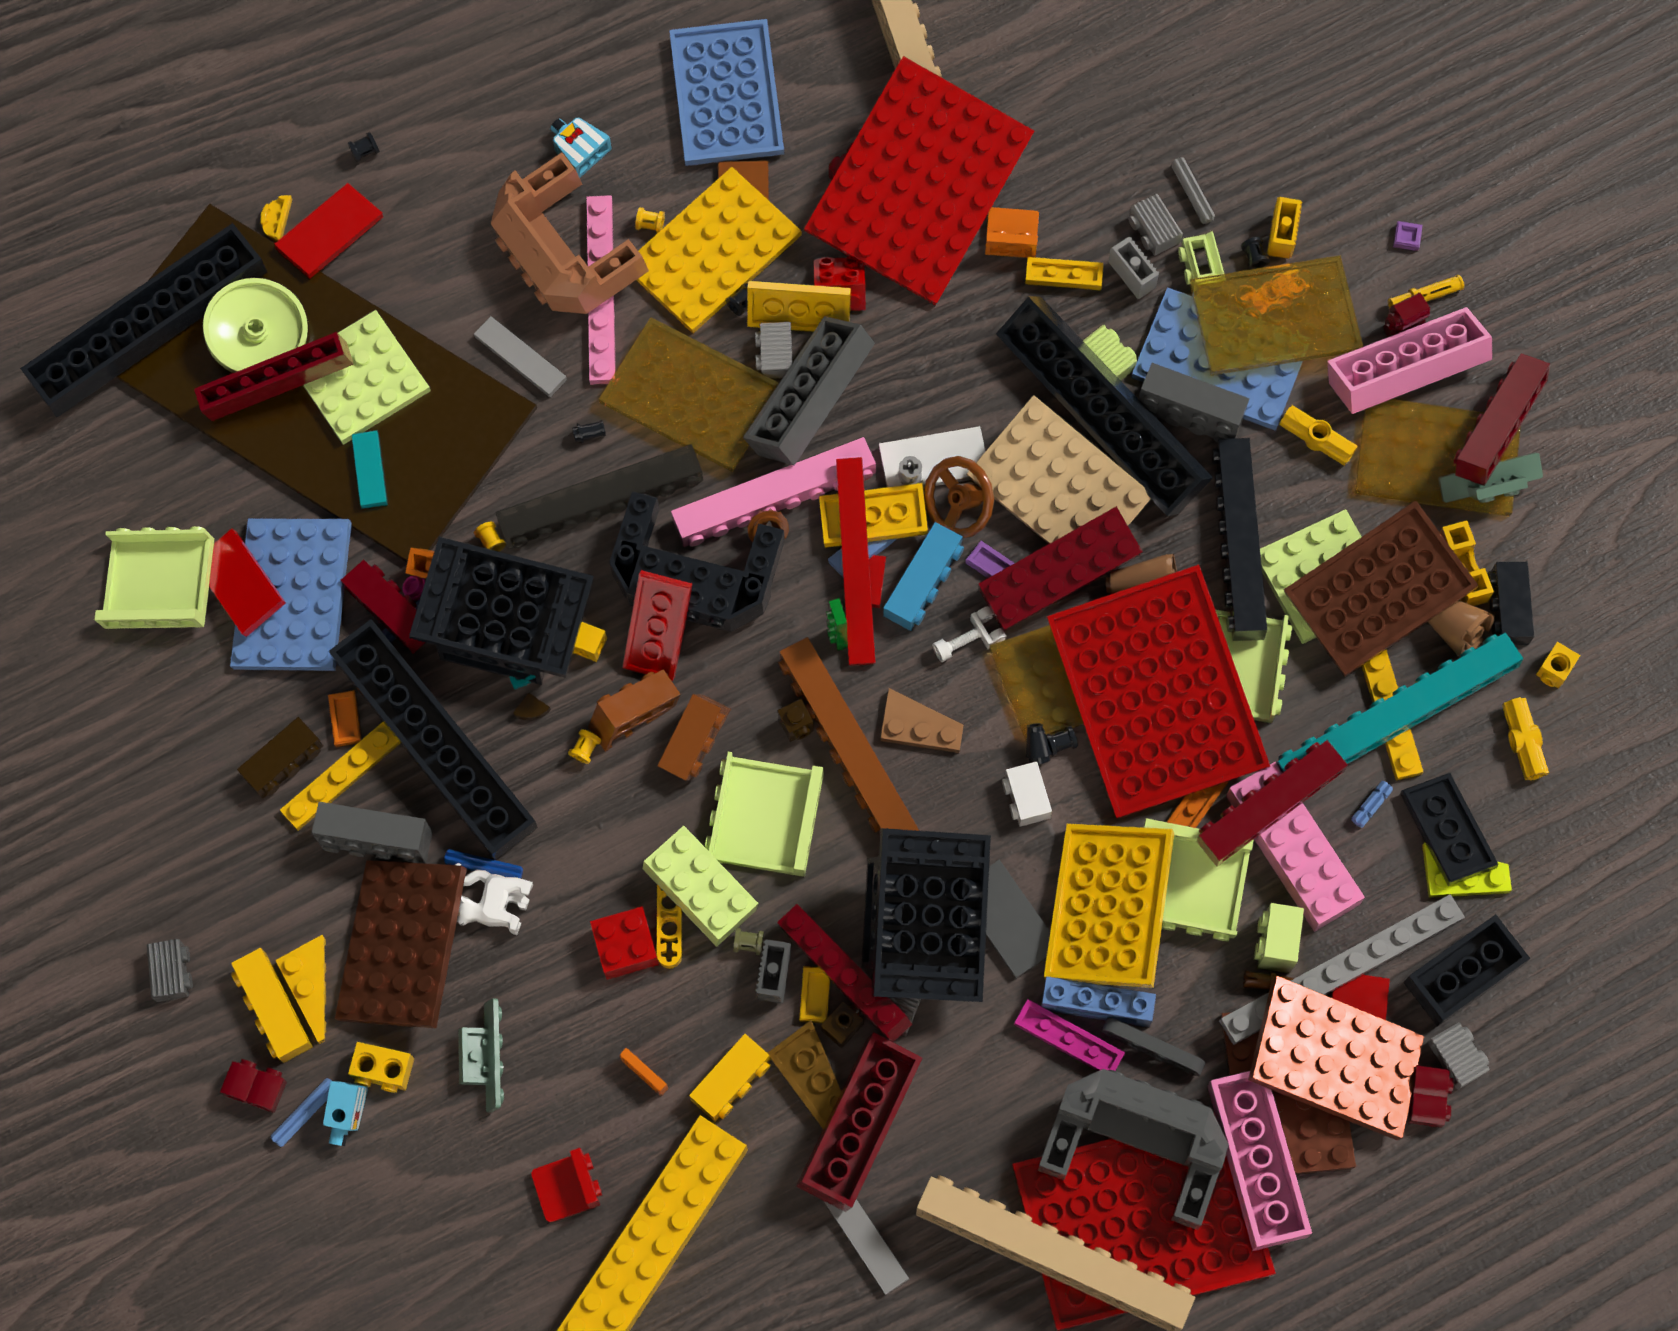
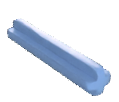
M326 1078L271 1135V1139L278 1146H284L327 1101L331 1082L329 1078Z

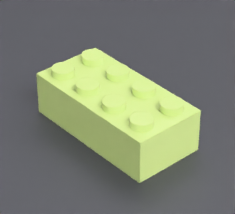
M685 826L681 827L644 860L643 870L716 947L757 909L758 902Z

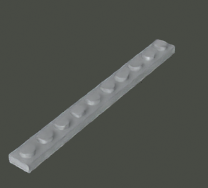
M1450 894L1291 980V982L1326 995L1457 924L1465 916ZM1269 993L1220 1019L1219 1022L1233 1045L1260 1031Z

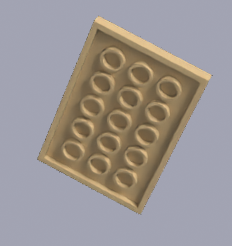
M1034 395L976 462L984 469L992 484L994 499L1048 544L1116 506L1127 525H1129L1151 499L1147 495L1144 486ZM969 471L966 476L981 487L977 477Z

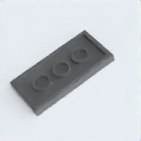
M999 859L989 866L986 937L1015 979L1046 960L1050 931Z

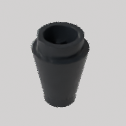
M1033 723L1027 725L1026 758L1029 759V763L1037 762L1038 764L1049 762L1052 751L1043 729V724Z

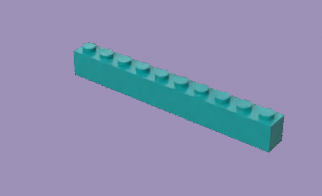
M1507 633L1500 636L1494 634L1484 640L1481 647L1477 649L1471 647L1465 650L1458 660L1454 662L1448 660L1442 663L1435 673L1430 675L1427 672L1419 676L1415 680L1416 683L1407 688L1406 685L1399 687L1392 693L1393 696L1387 700L1383 698L1376 700L1369 706L1371 709L1364 713H1361V711L1353 713L1347 718L1348 722L1340 726L1338 724L1330 726L1324 731V735L1317 739L1315 737L1307 739L1301 744L1302 747L1294 752L1292 749L1284 752L1278 757L1277 765L1282 772H1285L1284 767L1294 758L1301 760L1307 755L1305 751L1316 742L1321 745L1326 740L1330 742L1344 761L1349 764L1519 668L1524 658Z

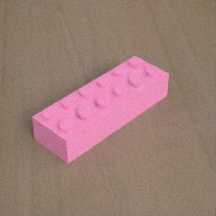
M1465 307L1328 360L1329 384L1349 411L1354 414L1492 360V336L1472 312Z
M1273 762L1270 764V767L1262 769L1230 787L1226 797L1231 805L1236 808L1243 803L1241 799L1253 789L1258 792L1264 787L1263 782L1273 774L1279 776L1283 772L1277 763ZM1303 803L1254 839L1296 905L1304 908L1303 915L1314 932L1356 908L1364 900V895Z
M1250 1071L1211 1080L1207 1087L1217 1122L1229 1144L1226 1155L1253 1251L1308 1238L1312 1231L1272 1090L1249 1081Z

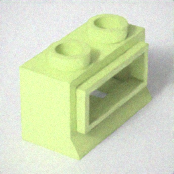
M1213 231L1205 235L1184 238L1181 247H1178L1180 261L1185 262L1186 270H1184L1186 284L1191 285L1192 292L1196 293L1222 288L1225 274ZM1204 247L1211 273L1200 275L1193 249Z

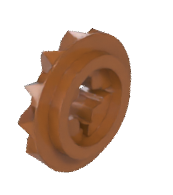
M771 508L768 511L759 510L757 515L751 516L749 525H747L750 540L753 542L758 524L767 525L768 521L771 522L772 527L784 530V537L786 539L789 532L787 518L781 512L773 511Z

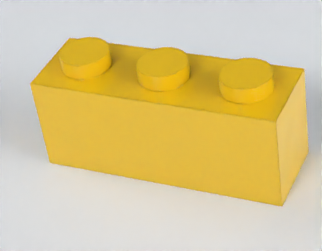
M744 1034L689 1095L690 1100L713 1121L716 1122L719 1117L724 1119L733 1109L731 1104L738 1096L742 1099L752 1088L750 1085L751 1081L756 1076L761 1078L771 1065L768 1064L770 1055L749 1036Z

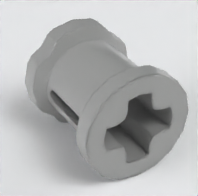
M914 456L905 457L899 463L900 482L902 485L920 483L922 478L921 461ZM912 469L913 474H909L908 470Z

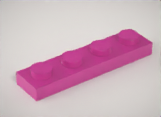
M1028 999L1014 1023L1015 1026L1097 1071L1102 1069L1116 1071L1125 1052Z

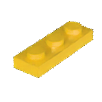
M1028 257L1025 284L1101 290L1103 263Z

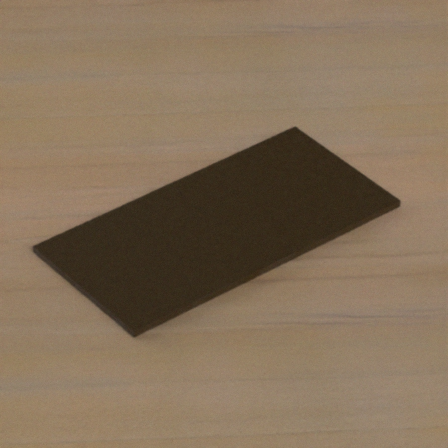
M209 204L149 280L233 223L265 265L267 273L260 278L274 281L284 286L300 301L308 324L306 344L332 333L340 332L376 310L431 390L429 393L365 431L377 430L379 434L388 505L361 508L353 442L350 440L344 445L342 444L303 385L214 421H211L201 412L194 389L232 374V372L221 366L208 350L203 332L204 317L115 378L338 519H349L353 529L402 560L408 562L410 548L432 550L437 544L438 538L443 536L536 411L537 405L319 271L309 279L275 249V243L212 204Z

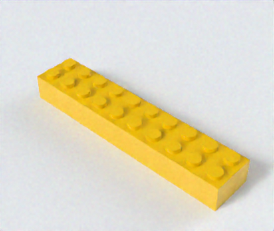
M700 1115L557 1331H630L748 1152L747 1145Z

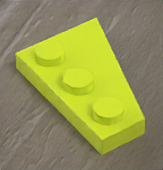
M1426 843L1422 845L1429 898L1446 897L1450 894L1451 896L1506 894L1512 891L1509 864L1498 862L1499 865L1496 869L1448 886Z

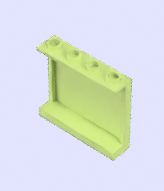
M194 526L190 527V530L167 527L165 530L141 528L140 531H131L126 528H118L116 531H106L105 535L112 540L104 607L103 610H96L95 621L105 629L204 627L214 538L206 529Z
M1215 610L1254 720L1272 723L1275 715H1280L1282 700L1278 699V692L1284 689L1285 675L1281 674L1282 665H1287L1289 650L1284 649L1285 640L1290 641L1292 625H1288L1289 616L1285 615L1283 620L1266 618L1267 633L1264 640L1232 641V632L1227 631V616H1230V612Z
M728 752L727 760L722 759L719 774L723 775L722 785L716 786L714 800L718 801L717 811L712 810L709 826H713L712 836L706 837L705 848L719 863L805 877L824 776L823 767L812 766V770L737 758L733 757L732 752Z
M1146 818L1143 828L1172 829L1174 831L1162 929L1175 931L1176 927L1184 928L1187 934L1202 936L1203 932L1213 934V939L1220 941H1229V938H1235L1237 936L1236 929L1249 855L1254 840L1216 867L1196 842L1200 835V829Z

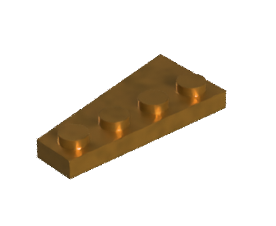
M810 1020L770 1050L768 1054L824 1129L841 1090L812 1020Z

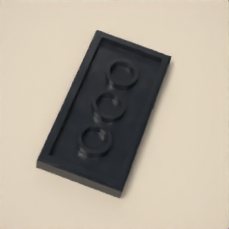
M1451 773L1401 790L1400 795L1448 886L1498 867L1499 864Z

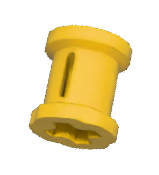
M639 207L635 228L637 230L645 228L656 230V233L660 232L664 226L665 212L655 213L645 211L644 208Z
M493 521L485 522L478 526L473 533L476 538L481 540L486 549L500 552L505 548L506 543L498 536L495 530L496 525Z
M581 729L579 731V739L574 748L568 751V754L582 763L589 764L591 761L589 757L595 746L601 743V739L595 734Z

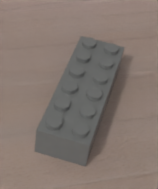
M823 317L743 437L758 456L790 465L796 464L875 344L861 324Z

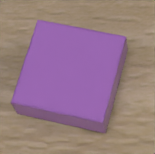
M1397 221L1393 247L1418 251L1423 225Z

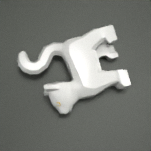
M475 870L465 876L464 886H470L481 880L485 883L481 902L478 904L468 897L461 896L457 923L461 926L471 922H479L489 927L505 926L509 928V932L517 935L521 926L520 919L508 913L506 908L508 903L518 904L520 910L526 911L529 899L525 895H529L533 882L516 877L490 874L486 870Z

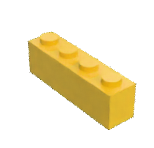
M259 948L232 962L231 964L235 970L231 973L232 978L238 988L243 986L247 994L243 996V1000L250 1011L255 1010L258 1019L254 1020L261 1035L266 1033L270 1041L266 1046L273 1059L278 1057L285 1063L313 1048L264 950Z

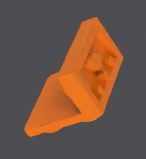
M991 207L988 215L985 255L1023 258L1036 257L1039 211Z

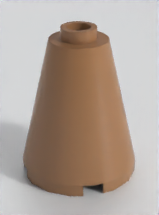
M1165 554L1112 571L1110 577H1106L1107 593L1114 594L1177 572L1174 554Z
M1459 600L1429 620L1428 623L1455 654L1460 657L1465 650L1471 647L1478 648L1484 640L1481 638L1484 629L1488 632L1490 631L1494 616L1485 610Z

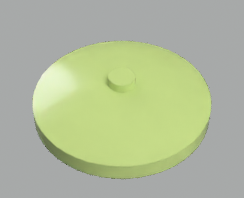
M248 278L235 281L216 293L206 308L203 332L208 350L214 359L225 369L235 373L305 345L308 324L303 306L291 291L274 281Z

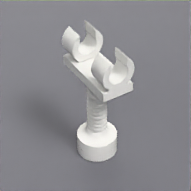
M989 606L971 614L970 621L975 629L949 642L941 639L932 644L934 652L941 662L952 658L951 653L953 650L978 639V637L982 639L987 650L1006 640V635L1002 628L996 629L990 634L984 628L983 623L993 618V613Z

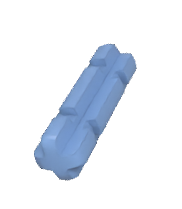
M1381 781L1375 791L1370 794L1359 808L1360 810H1357L1353 815L1352 822L1360 828L1364 827L1369 817L1373 816L1393 791L1392 786L1385 781Z

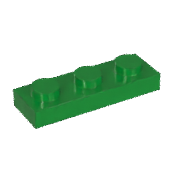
M838 598L829 601V611H826V624L828 628L826 631L830 644L835 643L837 651L848 648L847 621Z

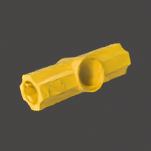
M1293 405L1286 411L1279 424L1304 440L1307 447L1311 450L1321 451L1344 466L1349 462L1358 447L1333 431L1328 422L1316 420ZM1313 433H1321L1324 438H1316Z
M1519 697L1504 702L1502 707L1509 726V743L1512 751L1517 753L1525 780L1531 781L1547 776L1549 771L1541 749L1543 744L1542 735L1539 727L1533 723L1526 698Z

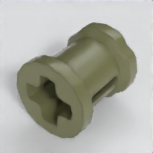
M736 928L733 952L743 950L756 952V955H761L764 931L751 933L743 932L741 928Z

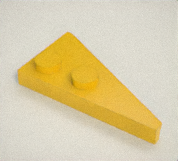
M323 935L275 960L319 1044L325 1042L326 940Z

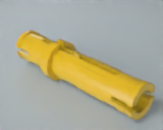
M1455 275L1452 278L1419 289H1409L1408 293L1389 298L1388 307L1390 309L1392 305L1419 292L1428 302L1464 290L1463 279L1460 275ZM1446 287L1445 289H1442V290H1439V291L1430 293V292L1435 291V290H1437V289Z

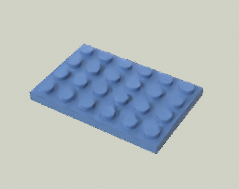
M767 19L669 30L685 166L784 155Z
M1167 287L1131 378L1144 382L1151 363L1166 367L1250 398L1244 419L1276 431L1311 339Z
M248 519L245 545L286 604L247 637L242 635L235 625L230 664L233 670L336 671V663L328 651L339 643L345 588L340 580L346 575L352 524L349 519Z

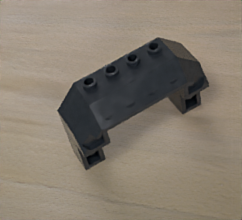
M632 491L609 562L612 576L630 606L634 604L638 576L642 570L692 583L686 616L687 621L732 632L764 614L771 598V586L785 542L784 530L758 524L744 571L648 547L659 512L658 498Z

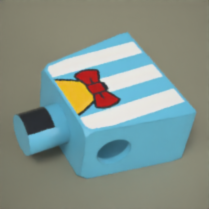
M559 118L550 127V130L556 134L553 138L556 153L558 155L563 153L575 168L579 178L612 149L610 137L581 118H575L568 125Z
M343 1081L330 1082L323 1121L324 1126L332 1127L329 1139L330 1144L345 1146L348 1131L358 1130L368 1092L367 1086ZM342 1111L345 1112V1119H344V1121H342V1119H341V1113H342Z

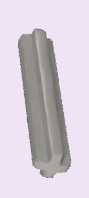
M1180 157L1173 160L1172 168L1203 224L1212 222L1215 214L1185 159Z

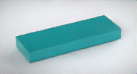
M378 431L352 434L361 508L388 505Z

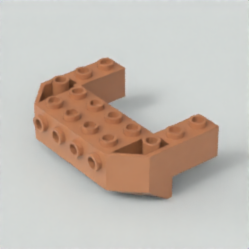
M560 153L523 179L516 170L512 172L498 192L491 225L498 236L495 239L497 245L502 252L507 250L510 253L509 261L516 270L522 269L524 273L521 274V277L529 288L532 285L536 288L537 291L534 294L542 305L547 303L552 311L587 314L649 270L643 257L629 239L588 267L580 255L575 257L542 213L544 210L582 185L575 168L563 153Z

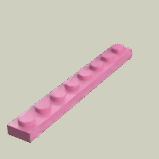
M612 196L587 197L588 267L613 250ZM613 295L588 313L590 385L616 384Z

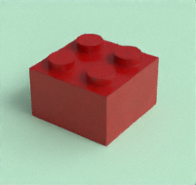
M643 906L590 921L607 980L659 965Z

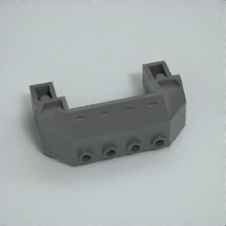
M1102 1069L1069 1084L1038 1171L1065 1180L1083 1128L1189 1167L1171 1220L1198 1230L1202 1225L1229 1145L1211 1108L1204 1106L1203 1103L1197 1100L1179 1097L1172 1091L1152 1087L1145 1081L1127 1078L1122 1073L1114 1070Z

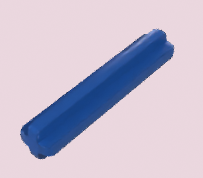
M450 849L446 851L444 856L446 865L460 863L467 870H486L490 874L521 879L523 875V868L518 865Z

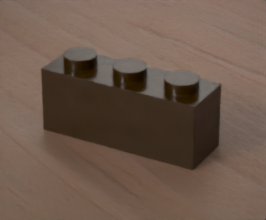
M297 717L243 763L237 771L263 799L266 796L273 795L279 789V784L286 778L295 776L299 772L300 766L307 760L311 761L316 758L321 752L323 744L310 728Z

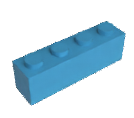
M936 522L934 523L884 606L885 618L910 631L915 624L920 625L926 614L924 608L928 602L931 604L934 602L939 592L936 589L940 581L945 582L952 570L949 566L953 560L958 561L963 553V536Z

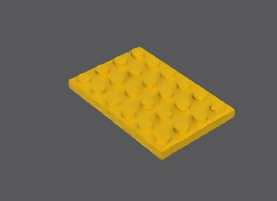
M731 167L638 250L649 271L636 281L694 334L726 305L725 299L728 296L732 297L741 289L743 283L748 284V281H752L802 236V231Z
M1066 824L1044 971L1045 980L1047 976L1091 984L1154 988L1174 840V831L1172 829Z

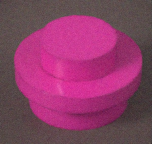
M418 576L408 577L402 587L404 594L410 596L413 601H418L421 598L426 579Z

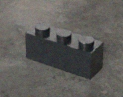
M1496 562L1492 570L1488 572V577L1494 591L1493 596L1490 598V610L1495 614V621L1492 624V635L1500 636L1507 633L1514 645H1529L1534 638L1528 562Z

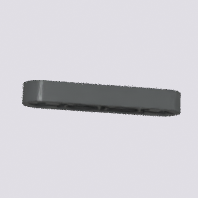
M1106 1018L1102 1027V1033L1191 1075L1200 1076L1206 1064L1199 1057L1116 1019Z

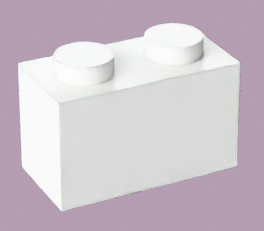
M1033 762L1006 769L1002 785L1005 794H1010L1012 804H1009L1013 820L1018 819L1019 826L1021 827L1051 819L1052 809L1038 763Z

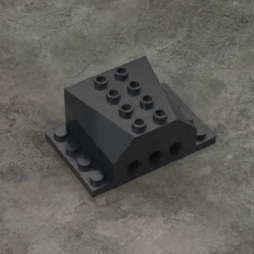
M439 537L409 637L410 639L436 645L439 658L443 661L506 677H515L518 680H525L528 676L534 675L536 678L528 681L538 685H542L544 673L566 678L594 576Z
M880 829L879 857L867 858L861 968H873L872 996L983 1002L991 835Z

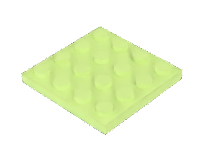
M376 310L338 332L347 342L354 365L303 385L343 445L352 440V434L367 431L431 391Z
M1346 509L1260 549L1262 573L1283 611L1289 616L1288 620L1302 644L1317 637L1284 593V589L1362 537Z

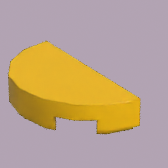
M291 195L279 196V199L266 204L261 212L260 223L265 235L274 242L283 237L292 203Z

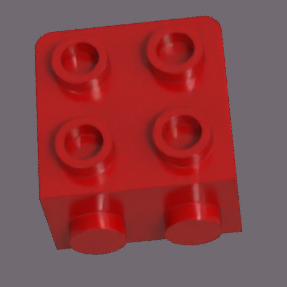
M850 256L846 258L822 257L814 260V286L851 288L850 311L866 310L864 264Z
M581 1148L571 1150V1156L532 1170V1179L545 1219L550 1223L600 1206L598 1197L603 1194L598 1180L593 1181L589 1171L594 1169L589 1153L584 1154Z

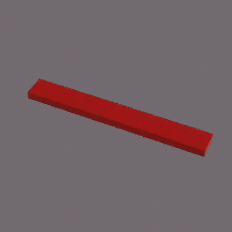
M862 457L836 459L849 666L876 664L863 459Z

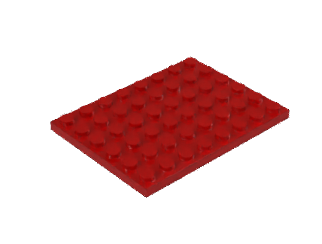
M903 56L806 224L804 231L936 305L1026 148L1034 130Z
M1199 564L1047 616L1116 819L1270 767Z
M1114 1139L1077 1147L1065 1180L1038 1171L1042 1156L1012 1164L1024 1212L1032 1217V1223L1042 1226L1043 1223L1051 1225L1058 1229L1057 1234L1067 1239L1069 1235L1075 1236L1085 1242L1084 1246L1094 1250L1095 1247L1106 1250L1111 1253V1259L1121 1262L1122 1259L1130 1261L1138 1266L1136 1270L1146 1275L1148 1271L1164 1277L1163 1282L1174 1287L1175 1283L1185 1286L1191 1290L1190 1295L1192 1296L1276 1274L1269 1248L1255 1251L1252 1249L1227 1155L1225 1156L1222 1169L1219 1171L1202 1225L1198 1230L1171 1220L1189 1167ZM1041 1273L1056 1331L1128 1313Z

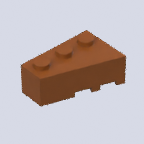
M664 670L655 674L650 672L643 676L639 682L624 685L618 693L612 696L607 694L597 701V706L588 728L601 739L600 745L606 752L612 748V741L624 734L628 738L633 734L632 728L643 722H646L648 725L674 708L681 694Z
M693 694L658 767L684 780L696 778L703 766L701 762L712 749L715 742L714 739L722 728L731 708L705 695Z

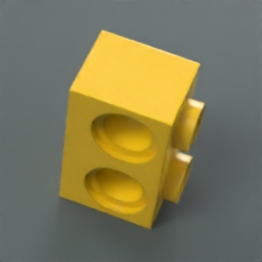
M357 1042L348 1074L352 1079H355L354 1083L357 1085L370 1087L371 1083L382 1085L381 1089L387 1092L397 1093L398 1089L406 1091L414 1058L410 1053ZM373 1060V1068L369 1072H362L361 1066L363 1062ZM393 1066H399L401 1068L400 1074L395 1078H389L387 1075L388 1070Z

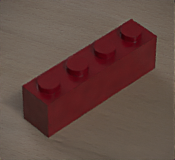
M363 559L340 581L348 593L414 654L426 643L410 639L409 637L417 611V604L407 594L403 597L399 593L401 589L393 580L390 579L387 582L383 578L385 574L376 564L370 566Z

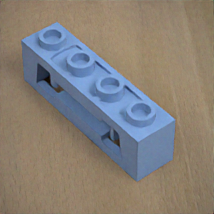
M1046 976L1041 1007L1051 1012L1100 1020L1113 1018L1125 1024L1150 1027L1153 1020L1156 994Z

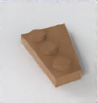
M889 688L881 741L960 753L963 724Z

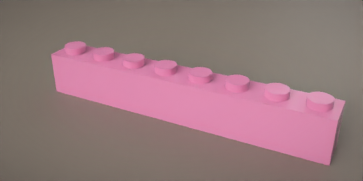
M862 437L797 462L795 465H789L672 510V520L683 546H697L709 537H720L735 527H746L749 525L751 516L757 515L759 510L768 511L771 508L777 512L785 508L793 509L805 500L819 499V496H824L826 492L834 489L838 491L836 459L862 457L864 481L870 479L876 473V463L865 438Z

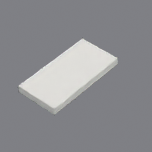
M980 426L879 443L887 487L902 486L899 480V463L907 456H914L921 461L922 478L920 483L925 488L926 479L931 470L943 459L961 456L977 462L985 453ZM959 466L948 468L958 482L971 480L966 476L969 472L968 469ZM912 469L908 470L909 474H913ZM939 477L935 486L944 485L945 483Z

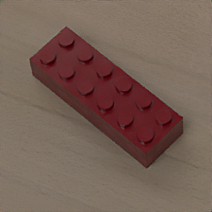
M1116 506L978 583L977 587L1000 628L1006 631L1135 559L1143 551Z
M874 1032L866 1039L796 1187L844 1212L853 1207L922 1061V1057Z

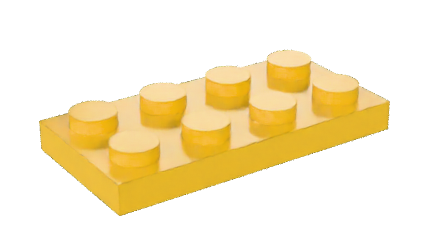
M748 281L747 327L760 328V323L791 322V330L814 332L824 316L850 322L851 288Z
M922 483L865 490L868 542L928 535ZM838 494L819 496L825 548L842 546Z

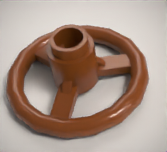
M954 456L943 459L933 467L926 479L924 500L926 511L933 524L936 522L963 536V538L973 537L985 528L992 516L994 495L992 484L983 468L971 459ZM959 466L968 469L977 477L981 487L975 482L959 484L948 468ZM939 477L949 488L948 500L951 509L945 521L936 509L934 498L935 485ZM983 502L982 512L975 523L966 528L959 529L955 527L962 510L976 508Z

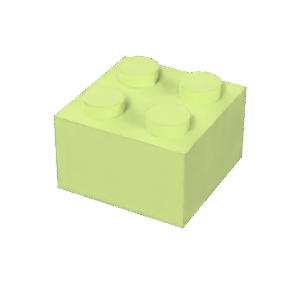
M1271 903L1267 911L1263 910L1262 917H1259L1257 933H1261L1262 936L1259 938V942L1256 943L1254 959L1258 960L1257 968L1291 973L1298 962L1304 908Z

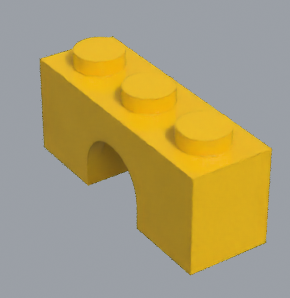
M1468 521L1442 527L1440 534L1479 585L1477 589L1460 599V601L1472 606L1487 603L1494 591L1486 569H1479L1474 557L1476 542Z

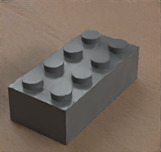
M1151 363L1139 395V400L1155 417L1165 420L1169 425L1185 427L1196 435L1204 434L1212 437L1216 442H1218V439L1236 438L1250 399L1155 363Z
M324 802L318 803L311 832L320 846L323 847V850L338 853L339 850H345L357 857H365V854L375 855L376 859L389 862L394 858L400 859L405 863L424 864L427 862L433 834L426 820L422 818Z

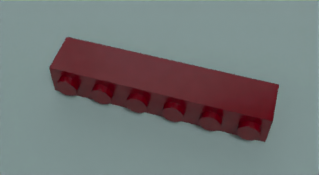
M335 332L197 387L194 391L201 412L211 421H214L352 366L354 363L347 342L338 332Z
M1522 353L1516 362H1511L1506 379L1500 380L1496 390L1497 394L1495 397L1491 396L1489 398L1486 412L1478 416L1475 430L1473 432L1469 431L1463 450L1458 449L1454 457L1453 463L1456 464L1455 476L1483 486L1486 485L1548 381L1550 363Z
M1328 740L1321 745L1318 742L1314 743L1305 751L1307 754L1301 760L1297 758L1291 760L1285 765V772L1279 776L1276 774L1271 775L1263 782L1264 787L1258 792L1254 789L1241 799L1243 801L1242 804L1236 808L1231 805L1220 814L1222 818L1215 824L1210 821L1199 830L1200 835L1196 842L1216 867L1344 773L1348 764Z
M798 904L777 922L793 942L888 1040L894 1042L912 1025L908 1017L889 997L872 996V980Z

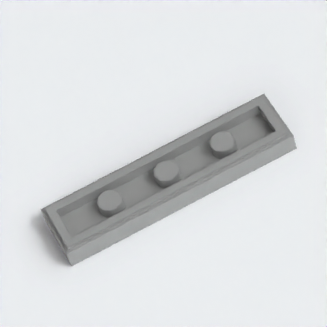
M490 317L474 333L478 341L548 397H551L566 382L567 377L493 317Z
M857 1199L853 1207L847 1212L823 1201L885 1295L909 1280Z

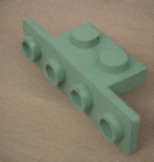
M1534 452L1499 461L1485 486L1455 476V473L1441 476L1438 480L1443 502L1447 503L1471 497L1479 500L1480 503L1495 500L1494 496L1497 495L1513 496L1519 494L1520 489L1528 488V481L1542 478L1543 472L1540 455Z
M495 998L484 1003V1028L462 1027L458 1030L459 1084L486 1085V1112H493L499 1109L504 1100V1091L500 1088V1077L503 1074V1063L500 1061V1049L502 1048L503 1038L499 1033L502 1009L499 1006L498 999Z

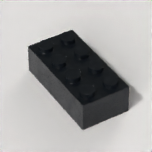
M1495 914L1413 972L1403 983L1438 1027L1524 966L1530 957Z

